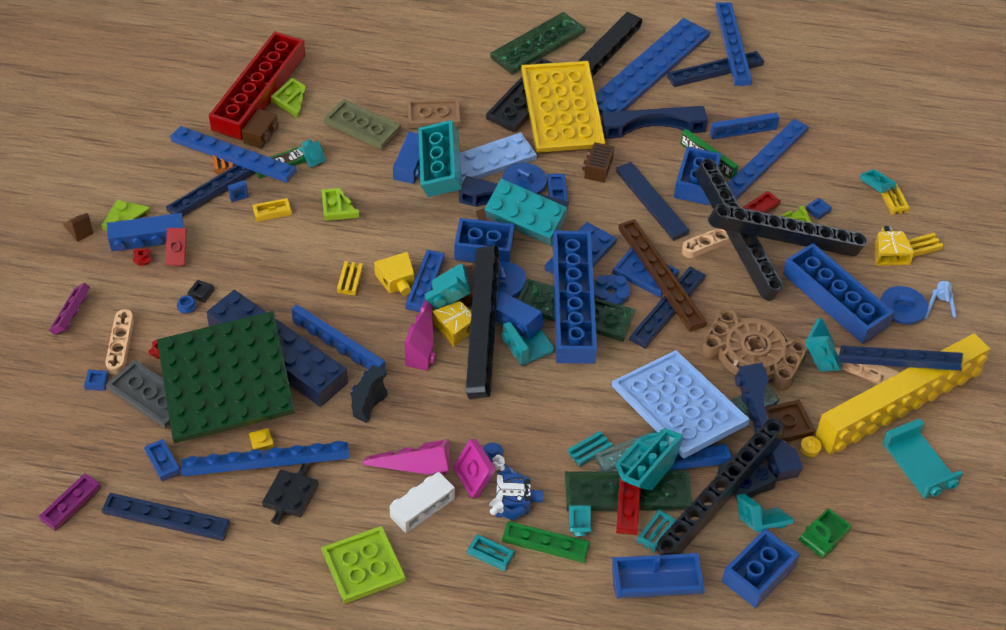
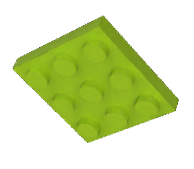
M382 526L321 547L322 554L344 604L406 582V577Z

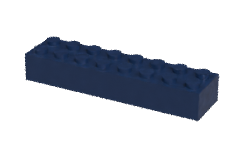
M234 289L206 311L209 326L266 313V311ZM276 319L289 385L319 407H322L348 384L347 369Z

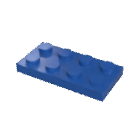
M588 222L578 230L591 231L593 267L617 242L616 237ZM553 257L545 264V270L553 274Z

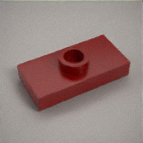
M767 191L743 206V208L768 213L778 207L781 200Z
M167 228L166 266H185L186 228Z

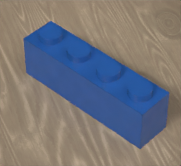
M182 213L107 223L111 252L166 244L167 228H184Z

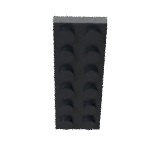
M540 57L534 64H547L552 62ZM523 77L486 113L487 120L516 132L530 117Z

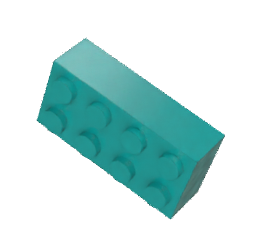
M449 120L418 128L420 184L427 197L462 190L459 131L454 122Z
M500 179L484 209L487 218L496 222L515 224L514 230L552 246L553 231H560L568 216L567 207L503 179Z

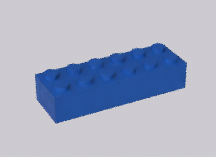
M814 243L786 259L783 275L862 344L890 327L894 311Z

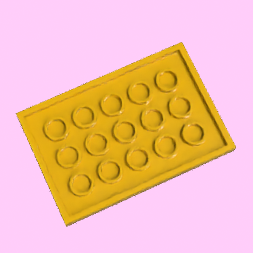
M588 61L521 66L536 153L592 149L594 142L605 144Z

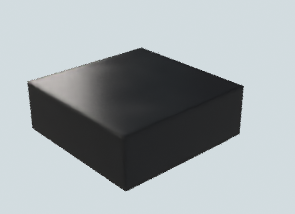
M197 280L187 293L193 299L205 303L215 289L213 285Z

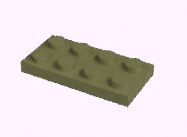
M345 99L324 118V124L380 150L401 130V124Z

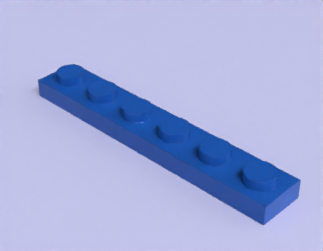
M296 304L291 308L292 320L297 326L305 328L311 335L317 336L326 345H331L340 354H345L354 363L360 364L367 370L372 365H375L386 371L385 361L299 305Z

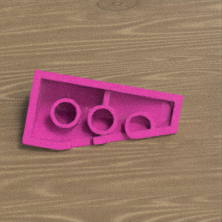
M425 300L420 314L416 316L415 324L412 323L405 339V366L428 371L430 364L435 362L436 353L433 352L432 305Z
M449 439L423 443V446L415 450L414 448L406 447L399 450L398 454H394V451H388L367 456L363 460V465L422 474H436L440 472L442 475H445L446 471L451 467Z

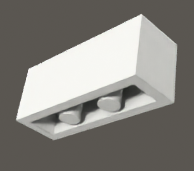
M437 472L433 476L427 477L419 486L411 488L403 497L395 499L389 506L390 518L407 534L455 499V487L440 472Z

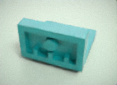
M746 494L737 495L739 519L755 532H762L765 528L767 530L773 527L785 528L788 524L794 523V518L778 507L763 510L761 505Z

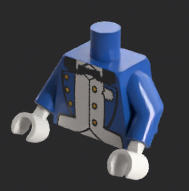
M496 455L492 458L494 461L492 464L496 471L499 469V472H497L496 498L489 503V506L493 507L490 510L492 515L513 521L529 514L530 502L542 503L543 490H530L531 479L529 477H525L505 464V460L501 455Z

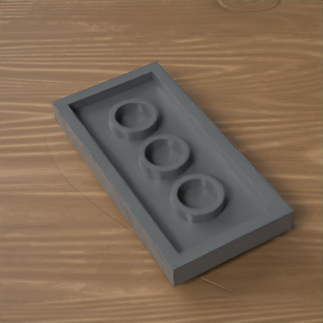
M133 360L106 384L110 392L164 429L170 425L163 378L138 361Z

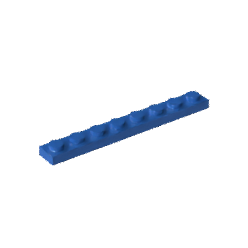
M716 2L715 10L734 86L751 85L752 78L732 2Z
M793 119L727 183L735 199L738 200L808 131L809 126Z
M180 126L170 135L172 142L211 156L214 155L216 158H221L227 162L286 183L297 173L295 166Z
M348 442L315 443L310 446L295 445L291 448L275 447L270 450H251L243 453L231 452L224 455L210 454L205 457L190 456L182 459V476L349 459Z

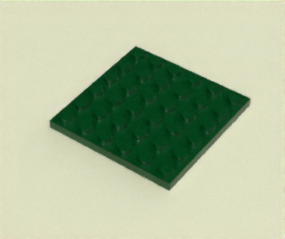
M274 311L157 339L174 443L295 414Z

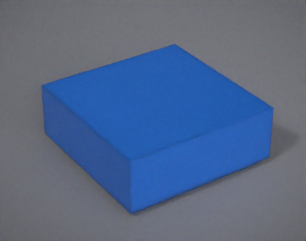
M245 180L228 185L231 202L249 197Z
M817 198L806 206V210L819 220L829 214L832 207L821 198Z
M88 370L84 384L85 390L105 391L109 378L108 371Z

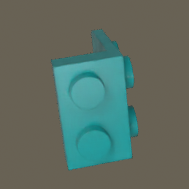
M459 264L432 280L433 290L426 293L425 298L432 306L439 309L470 294L465 267Z
M818 318L806 339V347L809 349L819 372L840 371L843 364L839 363L835 343L824 320Z
M511 322L503 324L502 339L521 366L554 352L553 345L541 329L530 339H527L518 334Z

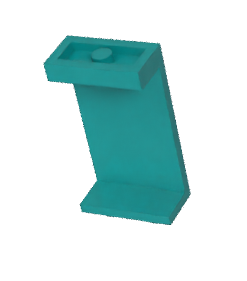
M919 418L887 431L882 444L922 497L926 499L930 496L936 497L944 490L956 488L960 484L963 472L960 470L952 474L921 434L924 422Z

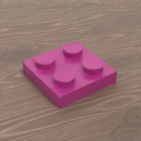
M477 439L469 440L453 466L454 471L471 498H478L496 471Z

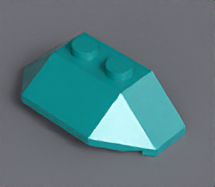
M664 428L660 432L651 433L637 439L615 463L621 480L639 488L653 490L673 466L683 440V435Z

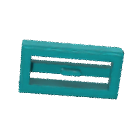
M875 169L860 174L861 181L880 193L896 188L895 181Z
M599 431L570 447L568 454L581 467L611 450L613 444L608 442V438L603 436L602 431ZM602 444L604 445V446L598 448L597 450L593 451V449H595L596 447H598V446H600V445H602ZM586 453L588 454V455L582 457L581 459H579V457H581L582 455H584V454H586Z
M658 510L638 536L636 543L644 544L643 547L646 549L649 547L651 552L655 553L658 549V540L677 519ZM663 517L662 521L659 523V525L648 538V540L645 539V537L656 524V522L659 520V518ZM667 521H670L655 543H652Z
M477 534L468 547L467 554L505 572L507 565L511 562V558L515 555V551ZM477 542H478V543H481V544H483V545H485V546H487V547H489V548H485V547H483V546L477 544ZM494 550H496V551H498V552H500V553L506 555L507 557H504V556H502V555L496 553Z

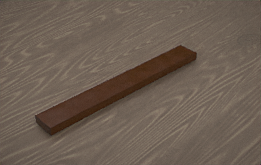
M633 219L619 224V231L688 331L692 332L706 327L707 321L637 221Z

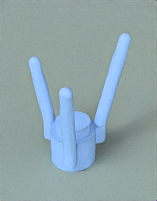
M941 281L937 284V289L932 292L928 311L924 319L928 318L936 297L950 302L952 316L956 317L953 300L954 294L952 293V284L950 282Z

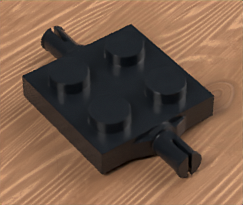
M302 464L298 473H291L280 469L262 501L263 507L273 509L276 512L271 519L273 524L279 525L284 515L302 517L319 486L317 479L306 477L310 469L309 465Z

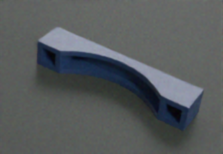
M704 106L602 112L601 125L604 139L622 138L634 130L651 126L671 127L682 131L687 129L691 133L706 132L708 118Z
M466 176L462 183V190H459V203L474 207L487 205L498 184ZM538 194L542 197H545L549 200H552L558 204L567 207L568 212V201Z
M763 363L740 366L735 375L736 385L741 389L742 401L747 405L748 417L750 421H753L755 433L768 420L764 407V394L769 378ZM783 439L766 458L768 469L777 481L796 478L803 469L796 449L788 445Z

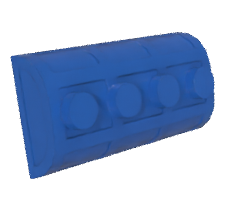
M698 553L612 557V577L616 599L700 595L705 593Z

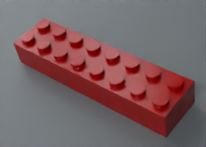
M274 31L209 114L211 131L242 140V129L256 110L266 109L271 102V96L285 84L306 56L304 40Z

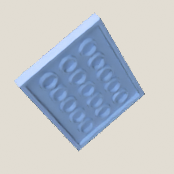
M677 350L612 381V387L657 432L667 428L683 435L678 454L683 459L749 425L750 419Z

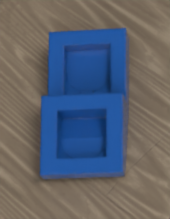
M547 174L548 196L568 201L565 174Z

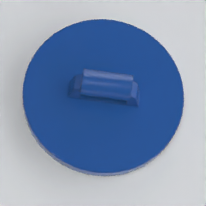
M519 163L510 166L505 170L502 177L503 180L537 194L545 189L547 183L544 171L538 166L529 163Z
M500 262L498 290L515 297L525 288V272L514 263Z
M891 287L882 294L880 299L894 311L892 321L905 325L918 323L925 318L928 311V304L924 296L909 287Z

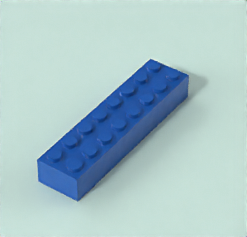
M553 231L556 363L595 364L597 340L591 231Z

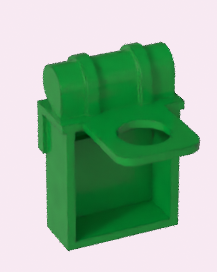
M827 508L810 526L806 527L805 532L799 537V541L823 559L850 532L852 525L830 508Z

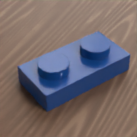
M164 439L144 447L145 453L161 482L181 473Z

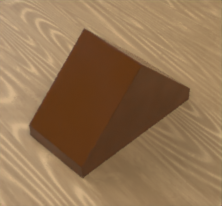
M88 213L78 215L62 223L77 242L93 234Z

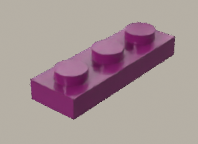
M85 282L73 289L50 327L49 331L54 335L62 331L65 332L70 327V320L77 315L80 310L78 308L79 305L88 297L87 292L90 286Z
M84 473L39 515L40 521L54 531H57L101 489L100 483Z

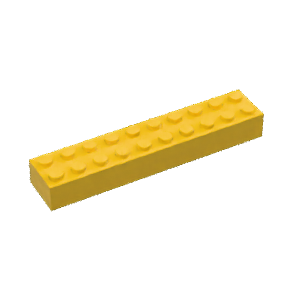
M975 333L941 350L942 352L963 353L961 371L909 367L823 413L815 438L821 442L822 447L830 455L836 451H843L847 445L859 442L862 437L874 434L880 427H886L893 420L903 418L911 410H917L924 403L934 401L942 393L946 394L953 387L966 383L968 379L978 377L983 372L982 368L988 360L987 356L991 348Z

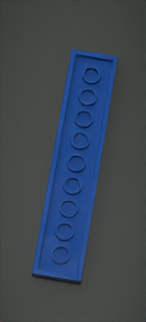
M685 18L680 20L595 93L599 114L602 115V112L627 110L710 36V31Z

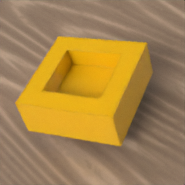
M269 428L249 433L253 450L262 451L274 448Z

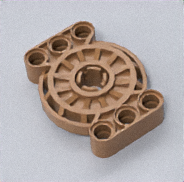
M723 309L706 334L701 353L708 360L719 358L723 366L734 375L737 374L740 366L763 363L769 380L772 379L773 386L777 390L786 391L790 388L799 372L808 349L805 340L797 338L790 341L787 334L770 321L759 318H743L738 320L735 311Z

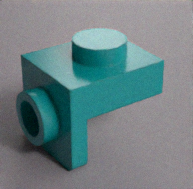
M309 139L302 142V146L298 147V150L303 152L309 167L326 161L319 141Z
M590 505L569 506V531L574 532V536H587V532H592Z

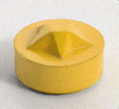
M809 436L802 440L800 450L807 457H815L820 453L822 445L817 438Z

